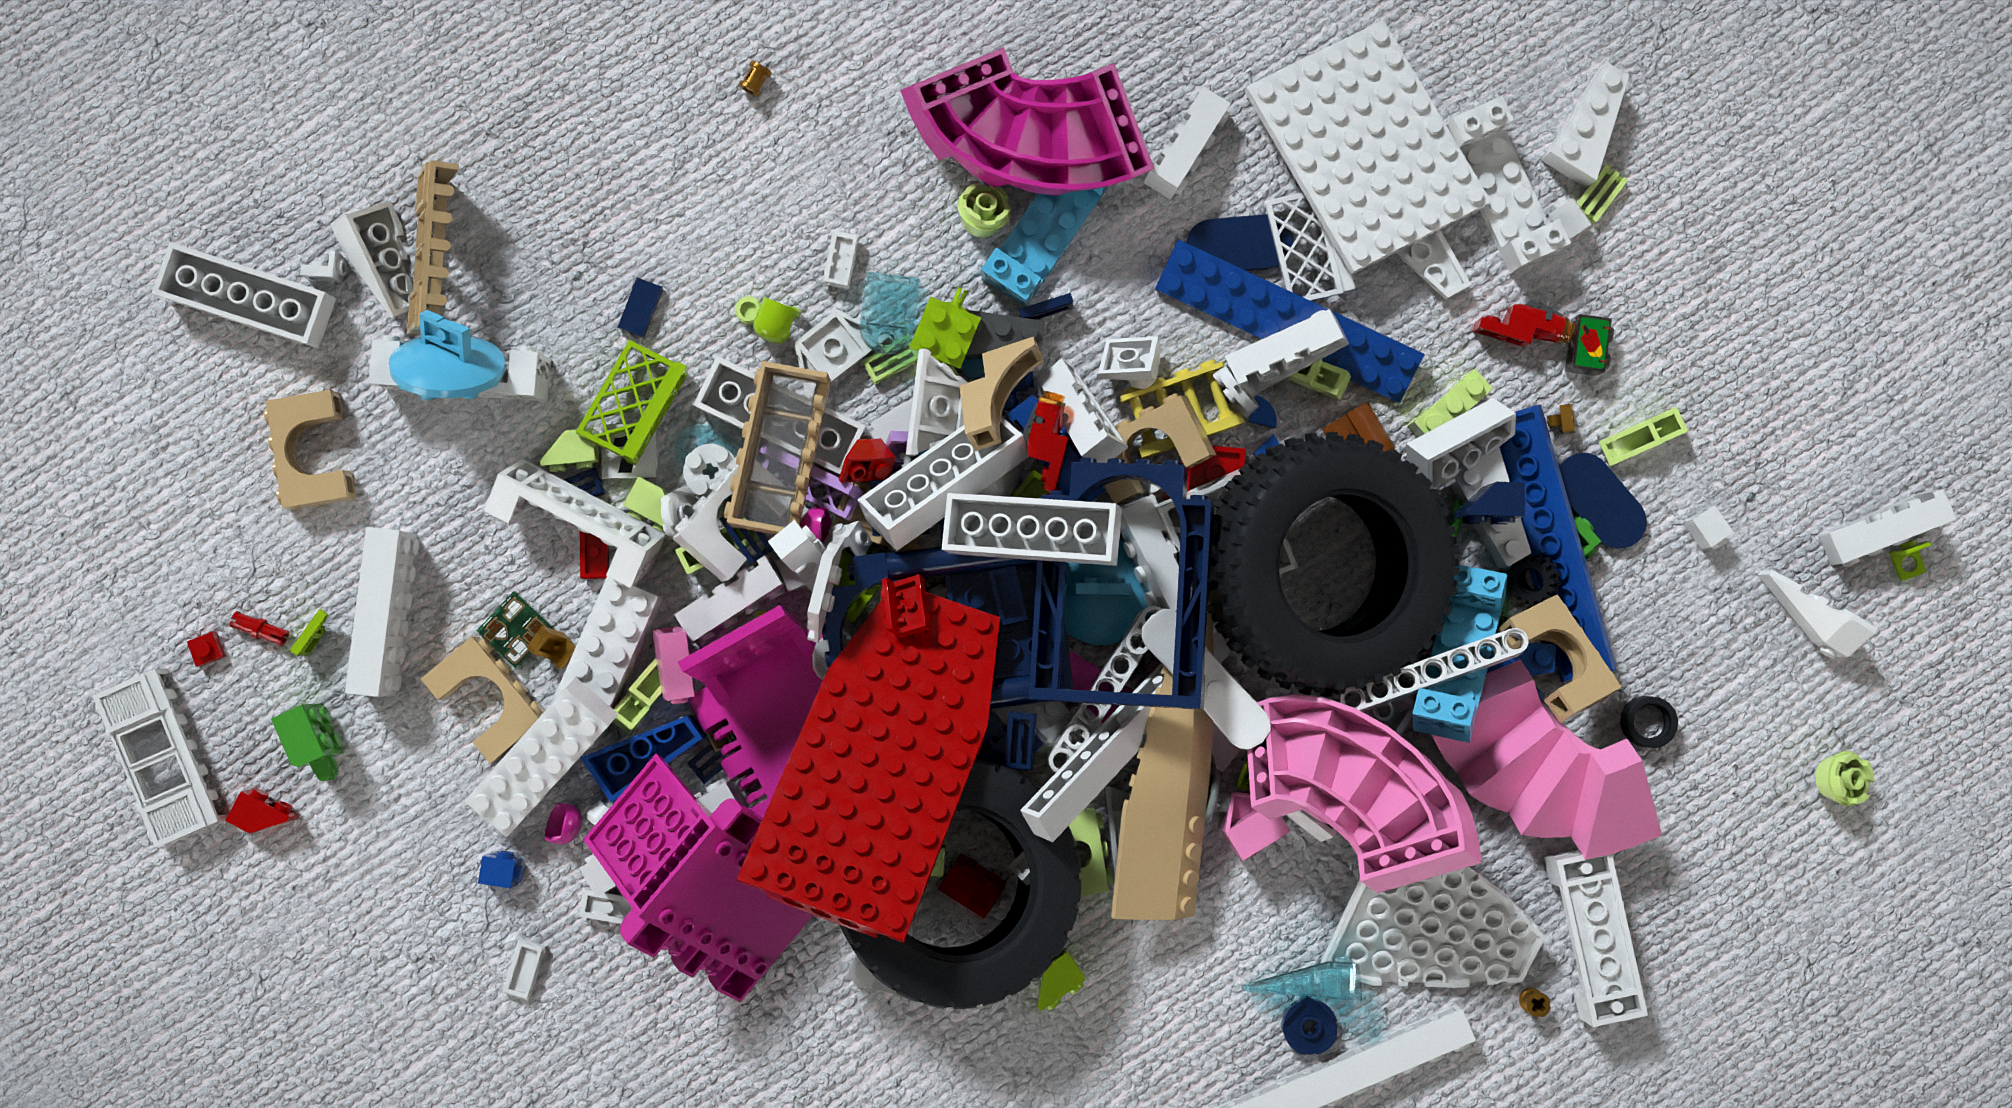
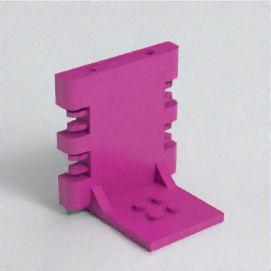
M781 605L678 661L682 672L706 685L705 688L696 692L694 697L688 698L704 732L709 734L726 723H729V725L713 734L715 741L724 739L734 732L737 740L725 745L720 751L724 756L739 748L742 749L722 760L721 765L730 782H735L753 771L755 772L741 780L738 786L740 789L747 788L759 780L762 788L749 794L746 801L748 804H751L765 796L768 797L766 800L750 808V810L762 818L765 815L823 681L813 670L812 655L816 642L807 640L810 630H807L803 623Z
M655 754L583 840L632 907L631 911L623 919L620 927L621 936L626 943L655 958L660 950L668 949V954L671 955V960L678 971L693 978L699 970L705 969L709 981L715 990L741 1002L813 915L767 898L766 892L737 881L738 874L763 818L732 798L723 801L711 813L697 800L664 758Z

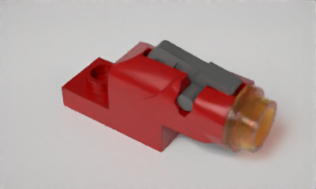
M1530 300L1525 305L1515 304L1509 307L1503 323H1501L1500 318L1486 315L1485 318L1481 317L1475 322L1472 332L1520 347L1529 345L1532 342L1533 336L1535 340L1568 344L1574 333L1575 323L1570 322V319L1563 317L1561 313L1534 300Z
M1044 390L1042 397L1039 396L1038 403L1035 404L1022 435L1028 442L1027 451L1029 457L1050 462L1049 467L1044 466L1040 482L1045 483L1044 490L1052 491L1057 489L1070 437L1059 434V430L1062 431L1063 412L1066 403H1064L1065 395Z

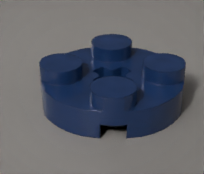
M1304 997L1293 1002L1286 1009L1281 1021V1029L1285 1040L1296 1052L1305 1055H1317L1327 1051L1334 1044L1337 1038V1019L1327 1004L1318 999ZM1306 1020L1309 1022L1315 1020V1032H1303L1305 1027L1303 1023Z

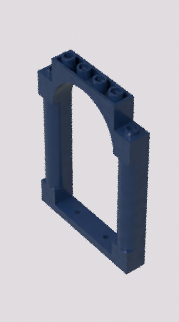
M1080 458V462H1071L1069 495H1067L1066 491L1052 490L1050 495H1041V499L1085 501L1092 493L1104 485L1119 480L1132 479L1155 485L1163 490L1175 504L1180 518L1181 538L1172 695L1063 689L1064 668L1062 667L1068 562L1037 560L1028 699L1204 710L1206 676L1204 675L1210 551L1215 504L1212 500H1207L1208 496L1190 495V499H1186L1188 469L1185 465H1181V461L1164 460V464H1153L1152 460L1137 459L1135 464L1124 463L1125 460L1117 458L1108 459L1107 463H1097V459Z
M942 546L852 557L853 564H848L850 581L855 580V585L833 587L831 593L832 596H835L831 613H826V623L823 624L822 628L823 640H828L829 651L825 652L827 668L832 665L843 650L842 631L850 608L866 591L881 585L883 578L888 577L893 582L918 574L926 578L1037 563V560L949 554L942 550ZM1064 622L1062 667L1064 668L1063 689L1074 690ZM1030 676L993 680L990 709L1049 701L1028 699Z

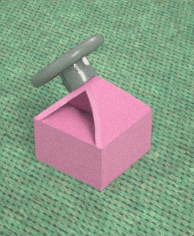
M1214 771L1209 778L1205 825L1210 824L1215 811L1223 812L1219 828L1235 855L1242 861L1291 832L1281 816L1269 820L1251 807L1250 793L1220 791V773Z

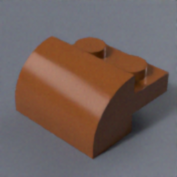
M1369 402L1360 405L1322 428L1325 436L1327 432H1338V435H1342L1344 440H1346L1348 434H1356L1364 438V444H1367L1368 440H1374L1384 445V452L1396 448Z

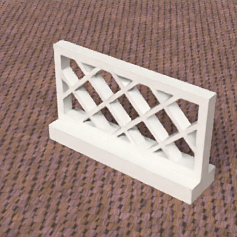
M1301 192L1265 201V208L1285 289L1293 292L1292 286L1298 280L1310 287L1304 298L1311 301L1351 294L1355 290L1353 277L1321 222L1313 217L1315 212L1313 211L1310 216L1297 208L1300 201L1306 199L1304 193ZM1297 201L1295 205H1292L1289 202ZM1283 204L1291 209V212L1286 220L1282 221L1274 216L1272 206ZM1293 212L1308 220L1301 232L1287 224ZM1310 221L1321 229L1322 234L1317 241L1304 234ZM1276 222L1281 225L1279 231ZM1284 227L1298 236L1291 248L1280 241L1279 235ZM1300 237L1314 245L1307 258L1293 250ZM1322 238H1323V241H1324V245H1325V246H1323L1322 244H1320V241L1322 240ZM1316 248L1327 254L1328 260L1324 267L1310 260ZM1283 249H1285L1286 251H1288V253L1286 254L1285 257H1284ZM1290 253L1304 261L1297 274L1287 268L1286 260ZM1306 264L1320 271L1314 283L1300 276ZM1328 265L1330 266L1331 272L1326 270ZM1322 274L1333 279L1334 290L1324 291L1316 286ZM1289 275L1294 277L1292 282H1290ZM1313 290L1318 292L1316 294L1310 295Z

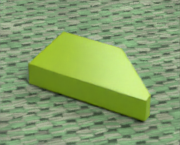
M319 609L290 651L297 656H309L324 635L325 627L323 624L328 619L329 614Z

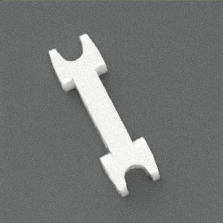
M1149 606L1136 615L1089 691H1098V687L1102 682H1108L1112 686V692H1120L1148 650L1141 637L1142 627L1146 623L1145 616L1147 613L1153 615L1162 610L1161 608ZM1138 640V646H1133L1132 641ZM1118 658L1125 660L1127 663V670L1124 674L1116 673L1113 668L1114 661ZM1080 703L1046 755V764L1052 771L1057 772L1060 769L1054 766V756L1062 752L1067 762L1093 735L1111 705ZM1088 705H1092L1097 709V717L1093 721H1088L1083 716V710ZM1073 733L1078 734L1077 740L1072 739Z

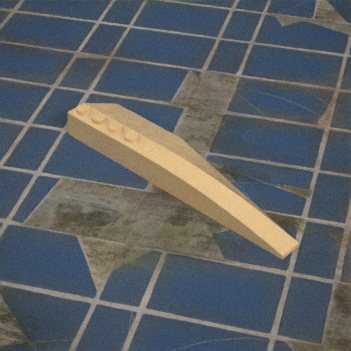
M1208 595V605H1209V604H1211V602H1210L1209 595ZM1207 611L1206 647L1214 656L1212 613ZM1163 665L1161 673L1165 674L1161 688H1156L1155 694L1172 695L1173 674ZM1151 707L1144 731L1147 734V739L1143 746L1139 748L1137 758L1141 759L1137 774H1132L1129 786L1133 787L1129 800L1125 799L1122 808L1111 918L1178 920L1195 916L1210 777L1213 720L1205 710Z

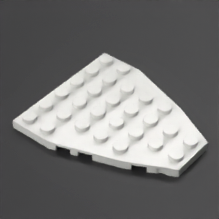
M1470 867L1380 893H1376L1360 882L1359 879L1320 962L1322 970L1372 986H1381L1382 982H1398L1399 986H1408V982L1424 983L1425 987L1463 988L1470 987L1471 982L1486 981L1487 985L1499 984L1500 982H1523L1546 936L1543 930L1502 890Z

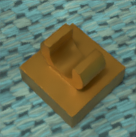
M1571 404L1559 405L1560 414L1547 416L1549 428L1562 426L1564 434L1576 433Z

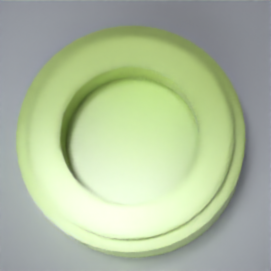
M750 296L741 298L735 306L737 318L744 324L753 325L761 305L760 302Z

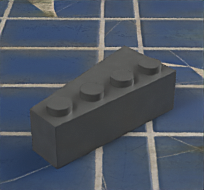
M967 310L969 313L981 317V320L964 360L983 358L982 353L1033 336L1041 350L1045 321Z

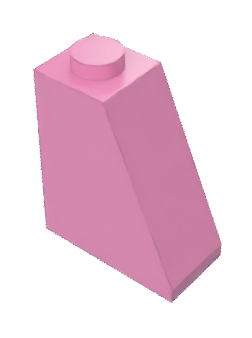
M680 626L651 629L663 698L666 701L671 700V704L685 703L688 701V697H694L692 676L682 672L678 661L689 656L686 631Z

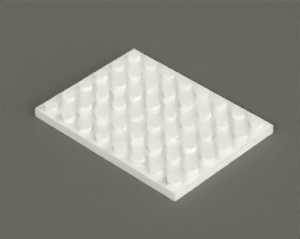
M1384 20L1246 86L1244 90L1351 275L1488 206L1492 202Z

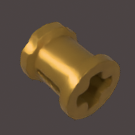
M751 61L748 73L744 80L739 82L738 86L752 96L759 97L762 85L766 78L771 77L772 72L758 62Z
M1526 988L1519 995L1521 1008L1532 1016L1544 1017L1549 1013L1551 1009L1550 999L1539 990ZM1533 998L1538 1002L1536 1007L1531 1002Z

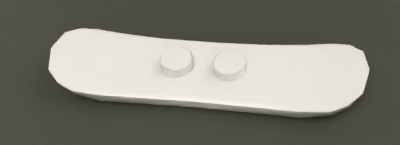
M1162 609L1150 616L1143 625L1141 637L1148 649L1173 674L1176 611ZM1205 646L1204 710L1233 745L1241 749L1250 750L1261 744L1269 734L1270 719L1259 704L1238 684Z

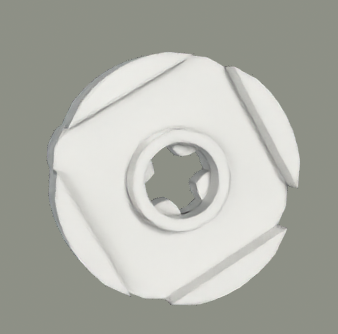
M1228 365L1213 374L1221 387H1227L1223 391L1227 398L1233 404L1236 401L1239 402L1236 406L1245 417H1248L1259 407L1254 397L1238 384Z
M704 444L695 448L685 459L683 474L686 484L695 494L707 498L712 492L709 487L719 476L725 477L729 472L726 467L735 456L726 448L716 444ZM711 463L713 467H718L719 472L715 473V478L710 479V476L704 473V470L708 467L707 465Z
M681 487L664 495L660 500L661 515L664 523L663 531L668 537H674L677 534L675 527L684 518V514L689 519L695 512L692 507L698 501L696 498L698 495L689 488Z

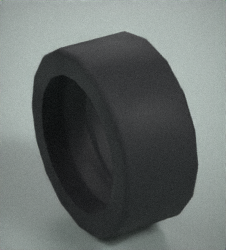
M1641 696L1632 699L1625 705L1621 713L1620 725L1625 737L1633 744L1640 747L1658 748L1665 746L1675 736L1678 729V717L1675 709L1666 700L1660 697ZM1645 706H1654L1663 714L1664 727L1661 733L1653 738H1644L1637 733L1634 727L1636 712Z

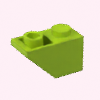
M1067 948L1062 950L1058 957L1054 956L1051 960V966L1042 974L1037 1006L1040 1011L1046 1008L1048 1011L1054 1009L1062 1002L1060 999L1068 992L1073 995L1084 987L1085 974Z

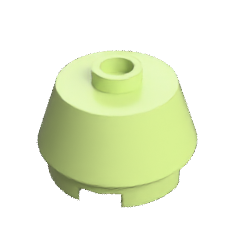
M974 183L966 188L958 200V210L962 225L974 236H992L1010 219L1011 207L1008 202V195L1001 187L977 186V183Z
M1842 751L1823 759L1818 764L1815 781L1819 792L1823 796L1841 805L1853 806L1865 802L1870 797L1866 793L1869 788V782H1874V772L1868 760H1862L1858 754L1851 751Z

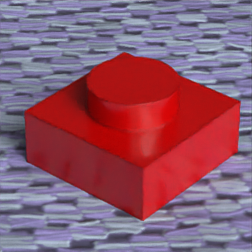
M212 631L187 641L196 667H202L226 657L217 632Z

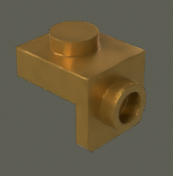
M542 626L526 648L531 654L550 659L557 668L564 669L570 661L576 646L565 633Z

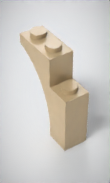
M1034 336L982 353L985 377L959 385L965 434L975 451L1001 443L1000 419L1005 402L1020 380L1044 362L1043 354Z

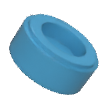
M983 358L964 360L961 366L962 373L970 379L982 377L985 374Z

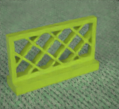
M629 340L577 428L576 434L625 458L627 462L636 466L688 376L687 366L678 361L675 363ZM632 349L643 355L644 363L629 367L627 357ZM625 362L626 368L621 369ZM661 363L669 367L665 376L653 379L649 366ZM647 367L650 380L634 384L631 372ZM628 373L631 385L616 390L613 382L616 376ZM652 385L654 390L653 397L640 402L636 389ZM610 386H612L613 391L608 392ZM633 390L637 403L621 407L618 394ZM615 396L618 409L602 413L600 406L602 400ZM647 406L643 412L642 407ZM639 408L641 414L639 421L627 425L623 412ZM620 413L624 426L608 431L604 418ZM601 419L605 432L595 435L585 431L590 422ZM634 429L630 435L628 430ZM625 431L628 440L623 449L612 445L610 435ZM607 437L608 442L600 438Z

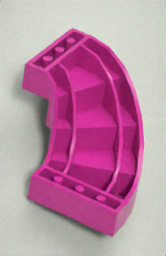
M1003 47L900 90L915 126L936 158L941 160L952 156L968 172L994 188L1009 184L1032 193L1057 196L1074 191L1107 187L1133 179L1154 169L1115 63L1078 77L1033 80L1021 78L1013 72Z

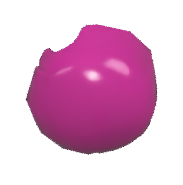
M812 507L802 516L800 527L803 528L807 525L823 544L832 524L830 513L828 512L829 509L827 507Z
M557 803L551 811L546 824L545 840L558 845H564L575 839L582 827V815L578 808L569 803Z

